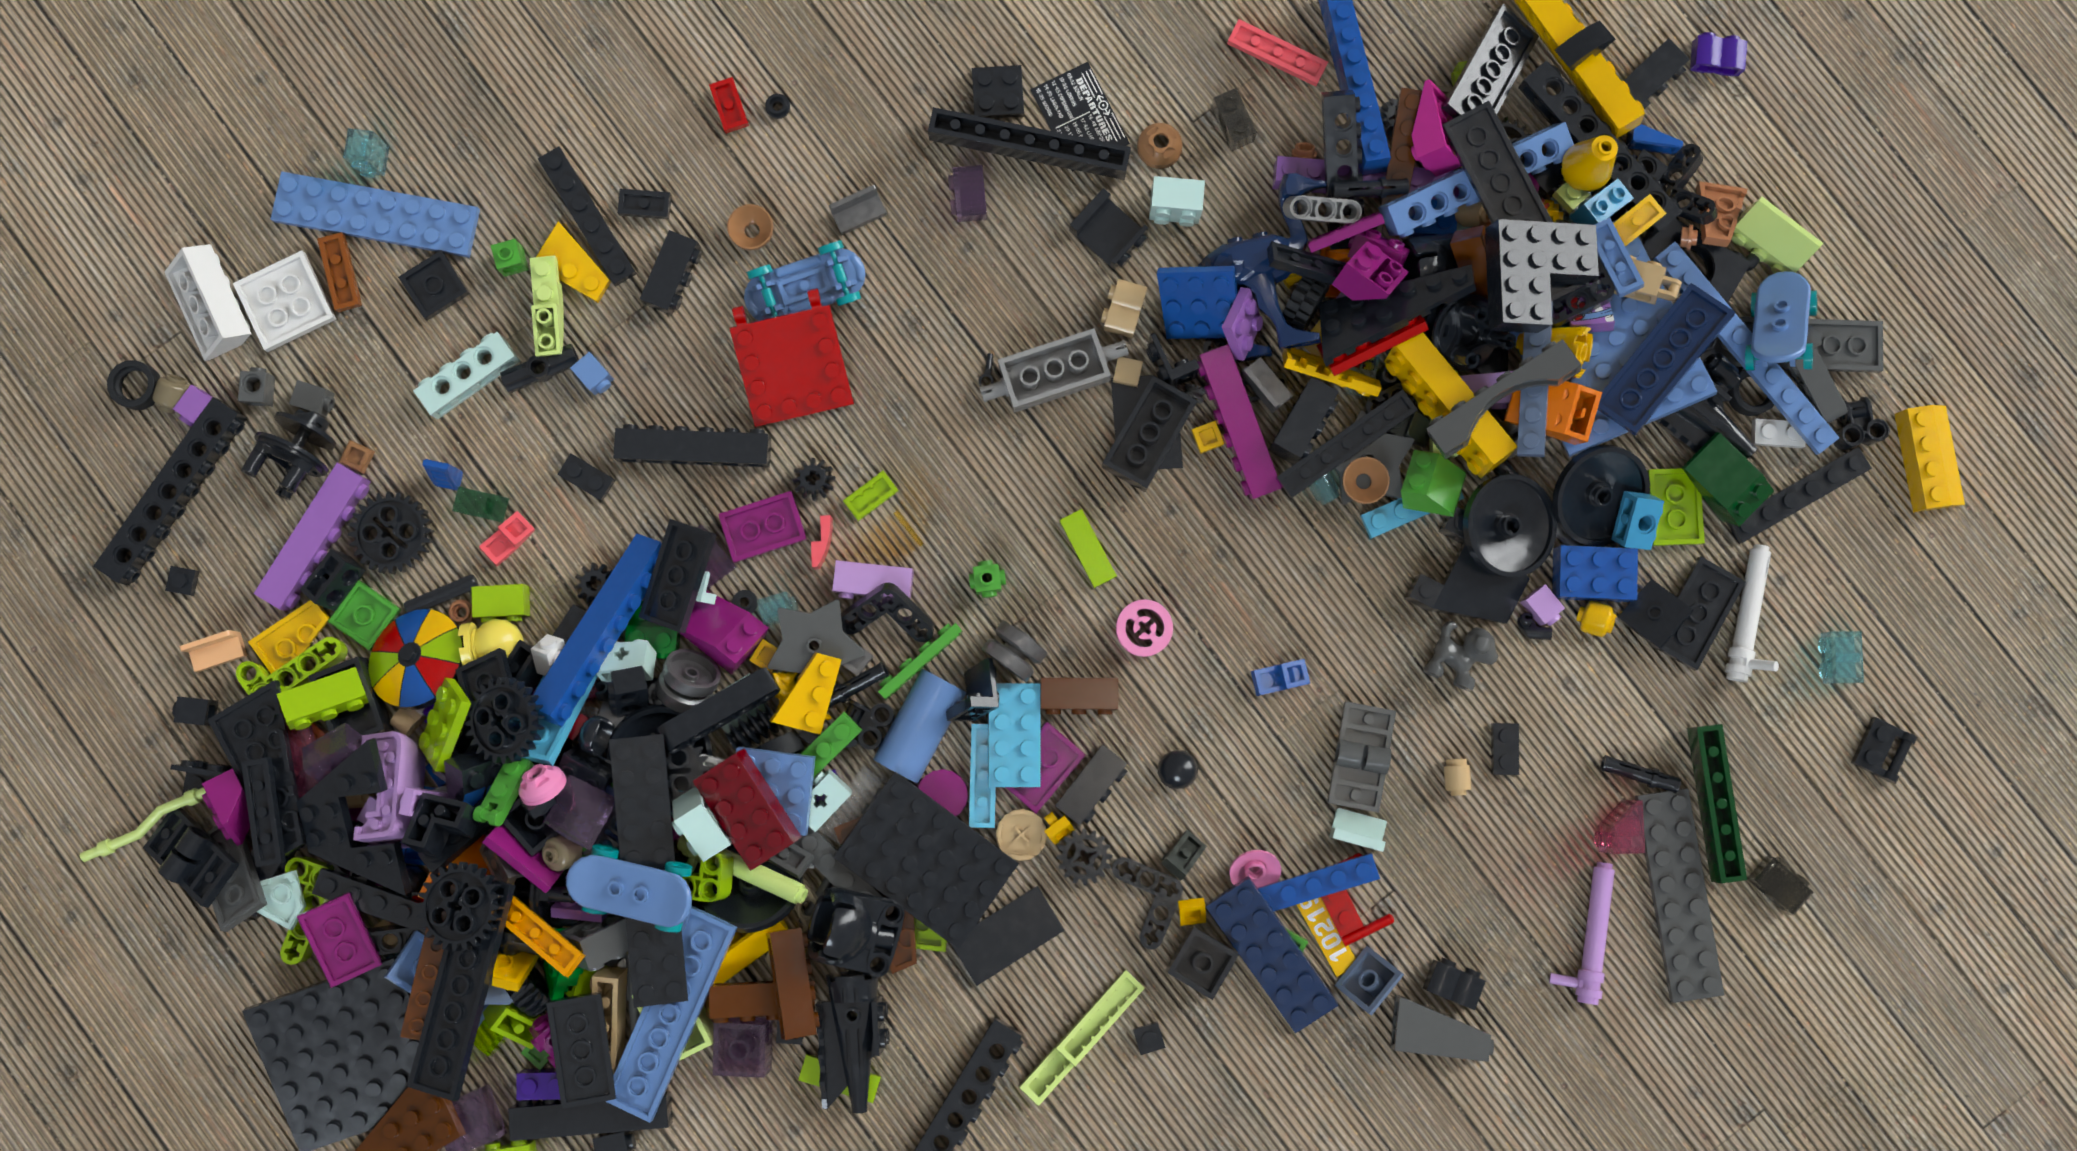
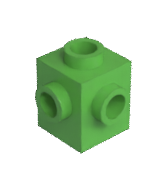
M993 560L978 562V566L973 567V573L969 574L970 589H976V594H982V598L996 597L997 592H1002L1001 585H1006L1004 569L999 570V565L993 564ZM986 573L992 576V580L988 583L982 580V576Z

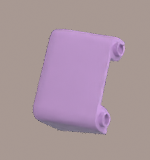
M390 731L362 735L361 745L367 740L376 738L388 789L377 793L376 811L365 813V818H368V820L362 827H354L353 840L366 843L402 842L412 816L398 814L400 799L404 794L405 787L424 789L426 757L421 751L419 744L403 733ZM401 843L402 848H410L405 844Z

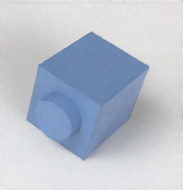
M590 352L570 367L594 395L598 392L599 394L605 392L611 386L610 382L614 380L610 373Z

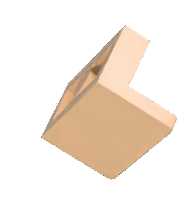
M232 630L220 632L179 646L182 652H189L194 672H201L248 656L241 632Z

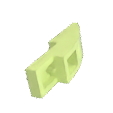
M555 255L530 258L534 304L531 306L535 356L560 355L563 349L564 309L562 284L559 283L558 260Z

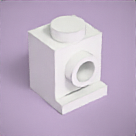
M547 634L531 648L538 674L544 676L547 674L565 646L564 639Z

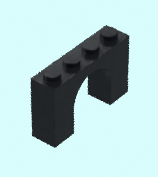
M1676 217L1654 237L1651 238L1646 233L1641 243L1650 260L1654 261L1653 258L1675 241L1680 246L1682 227L1689 226L1680 222L1679 218ZM1693 226V230H1698L1696 246L1691 245L1690 250L1699 255L1706 267L1707 280L1728 303L1751 262L1746 260L1745 256L1737 251H1730L1722 246L1702 244L1701 231Z

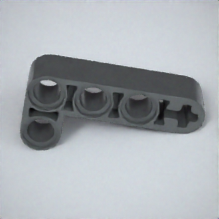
M1808 325L1807 343H1813V369L1804 370L1803 359H1796V367H1790V362L1785 363L1799 390L1824 420L1830 423L1845 415L1848 410L1816 349L1822 345L1821 337L1813 326Z

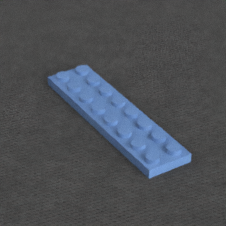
M281 171L270 220L275 223L336 234L342 232L347 236L435 252L442 250L446 254L470 258L480 209L470 205Z
M694 906L691 907L690 913L685 921H683L682 926L688 1001L643 1007L613 1075L616 1099L606 1102L649 1123L653 1121L709 994V989L714 983L735 935L736 926Z

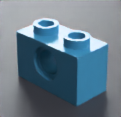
M1616 179L1569 217L1574 224L1595 225L1610 218L1634 198L1622 182Z
M1624 491L1611 540L1623 547L1651 550L1653 541L1656 539L1659 519L1663 513L1664 501L1651 494Z

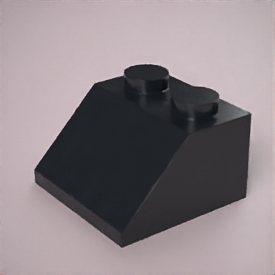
M521 798L514 802L503 822V825L532 857L542 852L548 839L567 834L575 828V821L558 802L546 814L534 819L519 803L522 801Z

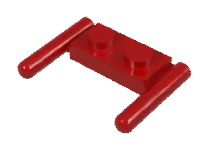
M1357 853V854H1355V855H1353V856H1351V857H1349V858H1347V859H1345V860H1343V861H1341V862H1344V861H1347V860H1350V859H1353V858H1356V857H1360V856H1363V855H1362L1361 853ZM1347 890L1320 897L1345 947L1394 923V917L1391 914H1387L1363 926Z

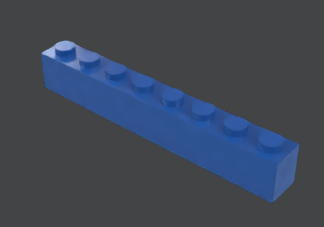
M1318 0L1340 91L1352 89L1355 97L1359 96L1360 112L1356 113V123L1360 122L1361 138H1357V148L1362 150V164H1358L1360 174L1370 175L1386 172L1391 155L1353 1Z
M636 533L533 694L539 696L535 704L543 705V708L538 711V715L545 716L543 720L563 727L566 720L571 716L573 709L585 694L595 674L599 672L602 663L609 652L612 651L619 636L626 629L629 620L636 609L640 607L662 545L660 541Z

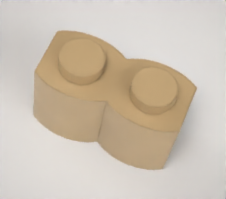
M1118 279L1117 285H1111L1108 299L1112 300L1109 309L1104 308L1101 323H1105L1104 331L1133 339L1147 287Z

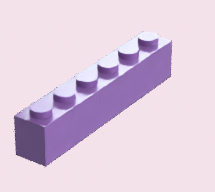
M336 463L253 594L279 610L290 611V609H293L300 600L301 587L327 555L331 544L340 538L341 528L346 521L353 517L352 514L356 511L355 506L359 500H362L369 491L368 486L371 481L350 468Z

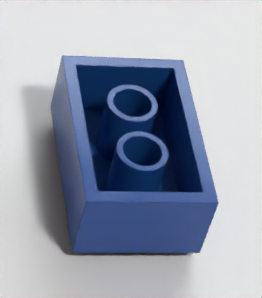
M1566 545L1553 548L1552 593L1557 599L1631 602L1637 600L1638 549Z

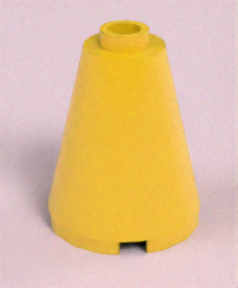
M1602 135L1571 146L1562 159L1561 172L1566 183L1578 191L1594 192L1602 188L1609 181L1613 172L1618 152L1616 141L1610 136Z
M1590 327L1552 328L1551 342L1555 341L1558 343L1563 339L1581 363V367L1584 361L1589 362L1593 345V334L1588 333L1591 330ZM1524 332L1518 335L1516 341V348L1519 349L1521 355H1523ZM1581 369V372L1573 376V378H1581L1586 369Z

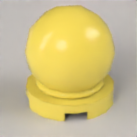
M492 619L484 622L479 628L472 622L464 623L459 626L458 636H463L464 647L459 648L462 665L474 661L498 648L505 650L508 658L518 641H524L518 627L507 620Z

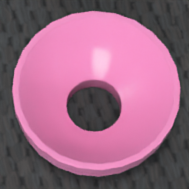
M538 764L523 774L518 794L525 805H540L559 794L564 788L567 778L559 767Z

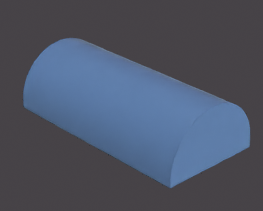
M921 669L873 760L901 776L919 783L951 721H947L946 711L955 706L956 702L963 701L966 692Z

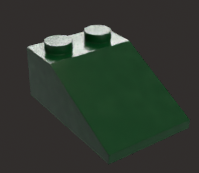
M1716 432L1682 467L1718 519L1738 527L1774 492L1763 474L1719 432Z

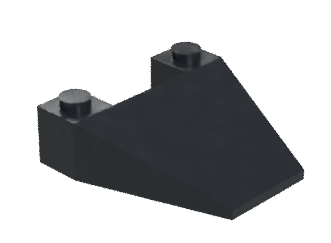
M1456 507L1454 517L1446 516L1438 531L1462 544L1443 583L1440 584L1423 574L1415 576L1404 599L1426 611L1507 624L1530 578L1527 575L1521 577H1500L1481 568L1470 555L1464 540L1463 516L1465 510Z

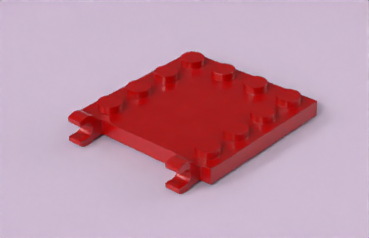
M818 288L808 290L807 292L811 308L747 323L743 306L732 309L737 326L730 327L729 329L755 427L854 404L830 304L822 306Z

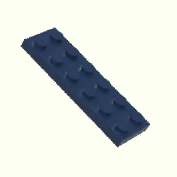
M1691 283L1602 391L1597 410L1636 436L1732 319L1735 311Z
M1249 876L1206 904L1207 910L1295 1034L1339 1006L1333 994Z

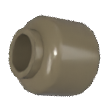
M166 374V377H161L157 380L153 401L160 405L159 409L161 411L175 413L173 408L190 386L187 384V379L174 374Z
M562 834L546 841L542 849V857L548 868L553 871H562L570 868L575 861L582 857L583 848L575 836L572 834Z

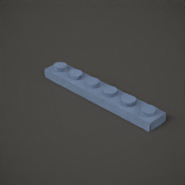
M1551 301V304H1552V319H1553V301ZM1552 325L1539 333L1524 332L1522 361L1530 356L1535 358L1542 353L1541 350L1547 344L1551 343ZM1549 386L1529 387L1521 390L1517 456L1545 457Z

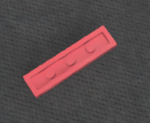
M1238 19L1227 42L1228 45L1315 87L1328 64V61Z

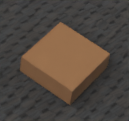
M349 440L338 463L364 474L375 451Z

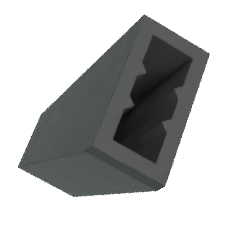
M1395 995L1390 1048L1394 1051L1489 1062V1055H1493L1494 1040L1491 1039L1490 1034L1403 996Z

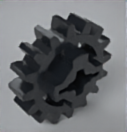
M1085 828L1082 829L1081 835H1078L1073 830V838L1070 839L1065 836L1066 845L1058 846L1063 851V854L1056 855L1057 859L1063 860V863L1058 867L1059 869L1066 868L1067 871L1064 877L1074 876L1073 883L1075 884L1078 879H1082L1083 885H1087V880L1090 878L1094 883H1097L1096 876L1099 874L1101 877H1105L1106 875L1102 870L1104 868H1111V865L1106 863L1107 859L1113 858V855L1106 854V850L1111 846L1110 844L1103 845L1102 842L1105 837L1102 835L1097 839L1095 837V830L1090 835H1087ZM1082 839L1091 840L1098 846L1090 848L1084 845ZM1074 843L1076 847L1074 855L1067 859V852ZM1081 850H1085L1086 853L1096 851V853H1093L1088 858L1089 862L1086 864L1083 860L1073 862L1081 856ZM1102 855L1101 863L1095 870L1093 866L1096 857ZM1080 866L1085 868L1087 874L1077 873L1072 870V867Z

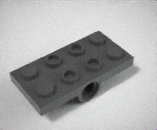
M1344 702L1327 803L1379 813L1385 776L1388 773L1391 762L1390 746L1396 711Z

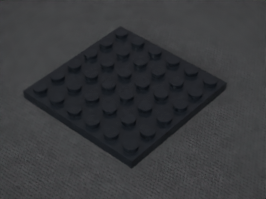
M397 955L382 960V965L332 988L328 981L324 980L252 1005L242 1011L299 1151H312L374 1129L408 1088L407 1085L419 1040L400 1037L410 993L384 978Z

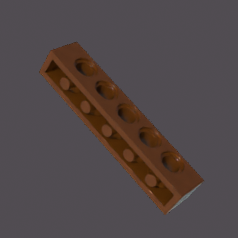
M452 884L450 887L451 895H453L455 892L454 884ZM445 910L441 914V919L444 922L447 916ZM424 936L400 1037L420 1040L444 951L442 944L433 945L435 937L426 938Z

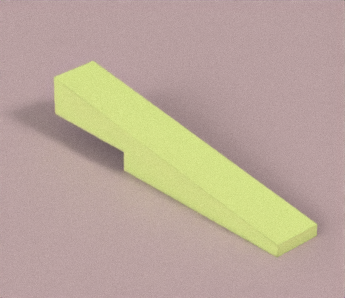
M1125 970L1022 1081L1018 1088L1039 1106L1069 1071L1083 1059L1145 987Z

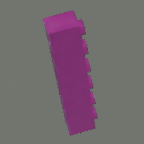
M1229 344L1197 356V363L1200 367L1198 374L1200 377H1205L1207 386H1204L1208 400H1213L1216 409L1213 410V414L1217 424H1222L1225 433L1222 434V438L1226 448L1231 447L1234 455L1231 458V462L1235 472L1240 471L1243 479L1240 482V486L1244 496L1249 495L1250 499H1255L1282 489L1276 479L1277 473Z

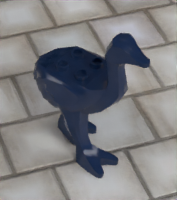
M1297 173L1284 174L1278 189V203L1289 230V238L1275 234L1268 235L1267 232L1255 233L1252 235L1253 238L1242 240V237L1231 238L1227 240V244H1223L1215 249L1198 264V267L1235 266L1237 291L1239 292L1241 287L1250 288L1254 300L1257 299L1259 309L1272 320L1276 327L1279 350L1321 343L1319 333L1299 330L1288 325L1279 306L1276 284L1288 278L1291 273L1269 267L1267 248L1271 241L1304 251L1306 249L1308 237L1302 220L1286 217L1283 212V203L1290 196H1304L1317 189L1326 188L1327 182L1324 180H1314ZM1296 201L1293 205V210L1297 215L1299 214V201ZM1253 344L1251 351H1248L1244 361L1236 359L1234 361L1235 363L1256 360L1260 357H1271L1272 350L1269 346Z

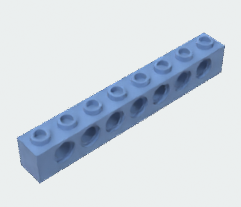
M1566 122L1552 124L1512 143L1519 158L1521 155L1524 156L1525 163L1523 166L1527 174L1531 172L1534 175L1546 170V165L1551 162L1553 164L1561 163L1564 154L1574 143ZM1543 144L1547 149L1545 156L1542 153ZM1460 168L1378 208L1385 221L1384 224L1389 236L1399 235L1400 238L1413 234V228L1421 225L1423 228L1437 222L1436 217L1444 215V217L1450 216L1459 211V206L1463 204L1470 206L1478 203L1480 200L1463 168ZM1455 186H1457L1459 189V195L1457 198L1453 194V189ZM1433 196L1437 200V206L1435 207V209L1431 206V199ZM1410 207H1413L1415 210L1413 219L1408 214Z

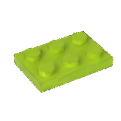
M1682 468L1647 470L1650 480V494L1664 501L1663 513L1659 519L1656 539L1653 541L1652 546L1705 544L1702 495Z
M446 677L442 686L437 690L435 705L428 713V723L425 731L419 737V747L434 771L444 773V760L450 759L471 705V701L456 680Z

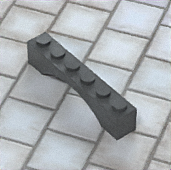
M1563 339L1558 343L1553 341L1547 344L1541 350V354L1535 358L1530 356L1524 359L1519 364L1518 369L1512 373L1510 371L1503 373L1496 379L1497 383L1489 388L1487 386L1480 388L1474 393V398L1468 402L1463 400L1452 407L1451 413L1445 417L1440 415L1429 423L1430 427L1427 428V433L1445 460L1468 445L1471 434L1480 418L1500 399L1529 387L1559 386L1581 372V363Z

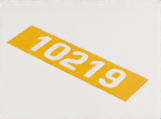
M1321 898L1297 904L1336 977L1344 974L1356 958L1349 945L1346 947L1343 945Z

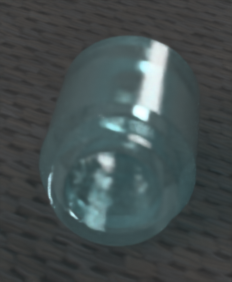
M1330 472L1309 486L1316 501H1320L1322 506L1340 496L1337 491L1339 488Z

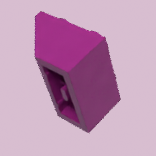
M1367 241L1347 262L1332 285L1351 300L1386 299L1405 278L1408 271L1399 262L1392 260L1383 253L1378 246Z
M230 769L202 783L206 791L202 797L208 808H211L214 814L212 818L218 829H221L226 840L232 838L235 844L239 846L243 844L250 828L245 790L234 770Z

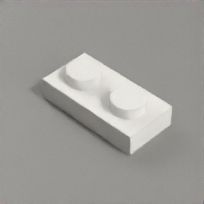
M1771 419L1752 420L1751 442L1754 445L1788 448L1805 447L1806 442L1788 421Z

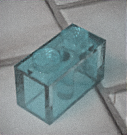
M348 128L343 158L364 177L375 178L376 175L385 176L390 147L373 131Z
M1830 631L1821 633L1818 649L1822 653L1819 673L1820 677L1823 678V684L1864 683L1862 631Z

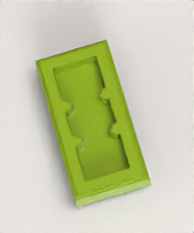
M883 470L845 498L843 502L859 522L898 493L899 490Z

